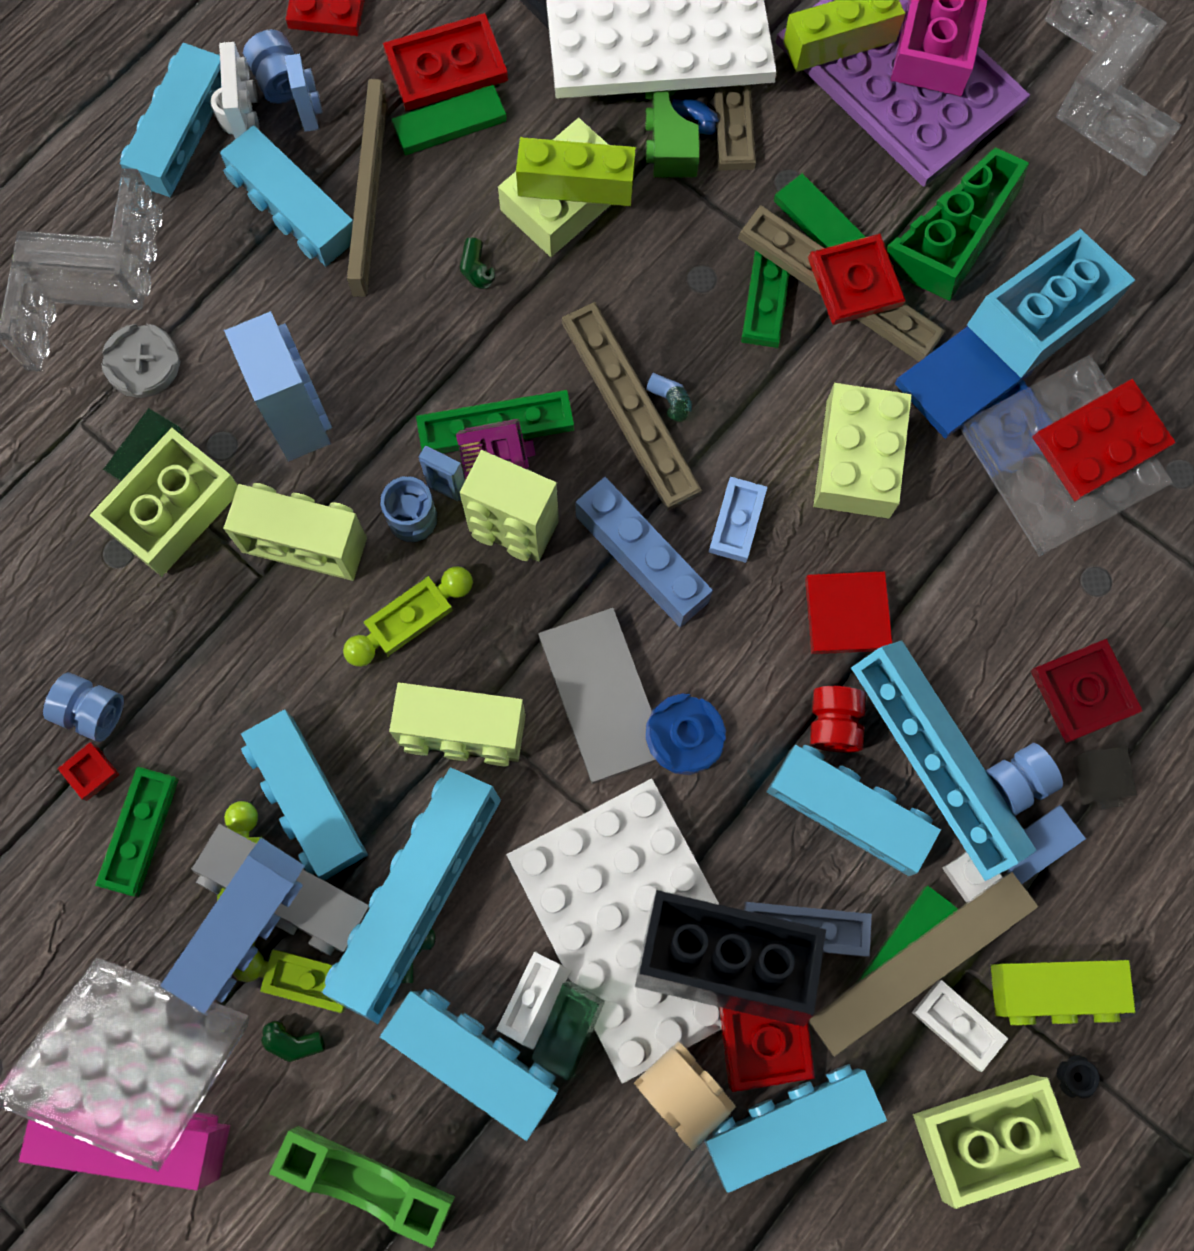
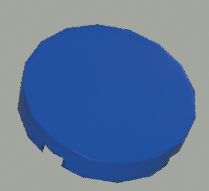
M682 693L666 698L653 709L646 723L645 739L651 755L662 767L675 774L692 775L705 771L720 758L723 744L726 740V729L718 711L708 701L702 698L699 700L696 697H690V694Z

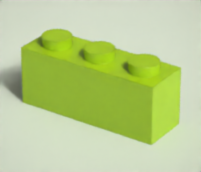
M835 0L789 14L783 43L795 71L798 72L896 42L905 12L899 0Z
M520 137L516 166L518 196L631 206L636 147Z
M1129 960L991 965L995 1016L1009 1017L1010 1025H1036V1016H1051L1052 1024L1079 1023L1078 1015L1093 1014L1094 1022L1097 1023L1121 1022L1120 1013H1135Z

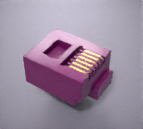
M519 419L470 427L456 434L458 445H460L459 450H461L460 455L466 479L481 450L525 469L529 467L527 457L536 455L533 440L524 442Z

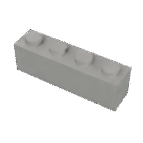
M219 824L192 868L194 873L200 875L196 883L218 895L222 888L226 889L256 843ZM302 870L296 880L303 884L302 888L289 907L280 903L274 912L281 917L276 927L291 935H294L297 929L312 936L308 944L330 956L334 949L344 952L351 931L360 923L369 905L311 873Z

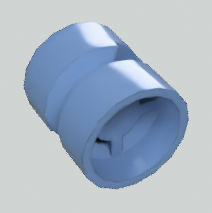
M264 30L255 34L244 46L243 55L246 57L253 75L256 76L265 98L273 103H284L294 99L285 56L294 55L289 41L278 30Z
M400 477L392 480L385 486L381 494L380 505L391 532L397 538L406 542H417L426 539L433 532L437 524V512L429 488L423 481L414 477Z
M67 672L61 675L51 687L44 703L43 716L47 721L66 729L75 727L76 733L94 741L102 742L111 734L119 721L124 699L120 693L101 685L93 688V684L89 680Z
M1032 743L1016 752L1011 762L1003 760L985 770L1014 816L1031 807L1034 803V798L1042 800L1063 787L1062 776L1057 765L1046 750L1036 743Z

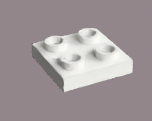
M235 42L219 43L222 87L212 95L211 105L220 127L225 132L233 134L235 139H237L252 125L259 130L257 113L255 111L252 112V103H257V90L254 80H249V68L246 57L239 56Z

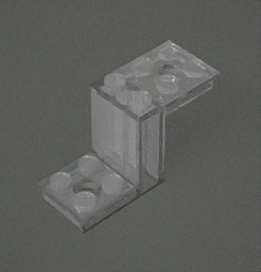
M1053 0L1044 21L1095 53L1079 72L1056 118L1143 176H1146L1179 130L1181 124L1173 120L1168 114L1159 111L1141 99L1136 93L1124 87L1140 69L1167 22L1133 0ZM1085 8L1089 9L1093 15L1089 14Z
M122 168L110 237L17 231L0 319V342L26 370L42 371L43 360L49 355L50 343L48 333L50 323H53L56 318L55 303L143 309L144 298L151 291L149 269L150 263L155 261L157 255L154 239L156 228H160L162 224V210L153 199L151 189L145 184L138 169Z

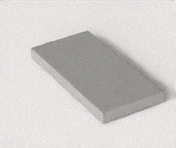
M614 608L538 633L591 784L656 762V759L650 753L645 739L646 723L652 710Z

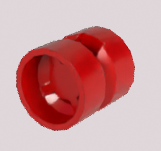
M843 686L815 688L813 690L812 712L818 716V720L811 723L810 746L818 750L848 753L862 751L865 727L859 724L858 721L865 716L867 693L860 689Z

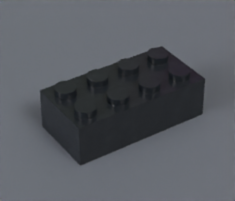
M656 890L650 909L634 987L804 1027L814 1015L826 929Z

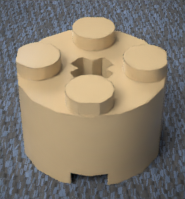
M679 1041L634 1082L640 1092L692 1151L731 1115V1112L736 1108L735 1104L723 1092V1089L706 1070L700 1067L695 1058Z

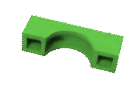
M677 90L645 92V99H652V108H646V131H653V140H646V163H653V177H697L699 125L684 119L672 107L670 98Z
M300 1126L288 1130L269 1173L309 1193L324 1194L357 1206L382 1220L392 1231L430 1248H433L455 1199L453 1195Z

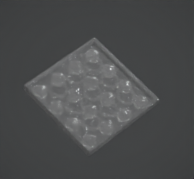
M1091 355L973 416L960 428L1039 557L1173 483L1158 458L1154 456L1074 502L1032 438L1041 429L1113 390Z
M96 957L1 1083L0 1108L159 1171L249 1026V1015L212 1002L204 1014L160 987L162 982Z

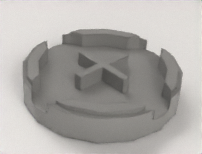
M127 325L113 333L104 345L102 371L111 385L126 396L136 398L154 396L168 388L177 376L180 366L178 348L168 333L156 325Z

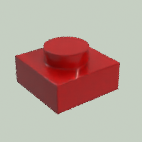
M92 742L88 743L57 768L84 801L90 800L120 775L97 745Z

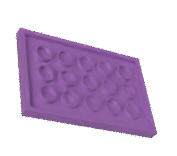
M821 0L813 7L835 0ZM899 0L906 13L908 0ZM903 22L896 42L804 69L837 104L923 187L1023 107L1030 97V94L979 46L977 47L973 70L962 96L890 81ZM785 28L777 34L776 44L788 55L783 43Z

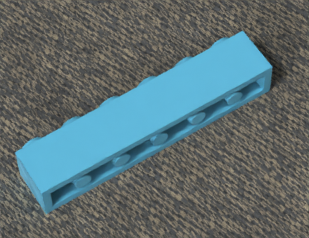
M903 641L882 646L851 667L985 881L1020 863L1037 851Z
M451 767L445 777L440 778L436 782L432 790V800L427 809L416 817L411 828V837L404 849L399 850L395 854L390 865V874L383 886L378 887L372 894L369 901V911L362 923L356 925L351 931L347 941L348 948L340 962L335 963L330 968L325 979L326 986L322 992L324 995L376 1024H379L501 802L493 786Z

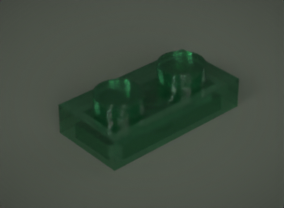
M148 408L103 470L109 476L121 482L171 428L180 435H183L184 432L178 425Z
M570 980L563 983L531 1059L565 1080L574 1076L605 1000Z

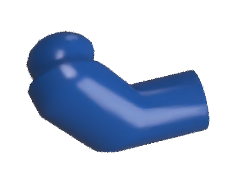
M672 98V107L681 117L698 120L699 134L713 135L716 132V122H719L716 112L700 101Z

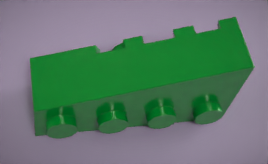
M996 147L962 177L961 182L951 192L947 191L937 200V204L926 215L919 216L900 238L896 237L888 245L887 252L896 276L951 301L1021 191L1029 162Z

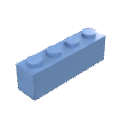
M606 477L576 501V517L680 628L709 603L713 592L709 585Z
M260 838L160 987L204 1014L214 999L222 1003L236 983V980L230 977L236 967L244 972L257 953L258 949L252 944L258 935L266 940L281 918L274 913L280 903L289 907L302 888L303 884L296 880L305 866L263 838Z

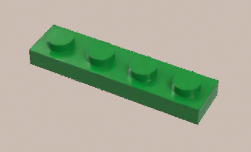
M567 390L417 415L416 421L421 450L426 445L442 454L460 451V445H458L456 434L459 431L470 427L513 419L520 420L523 439L574 431Z

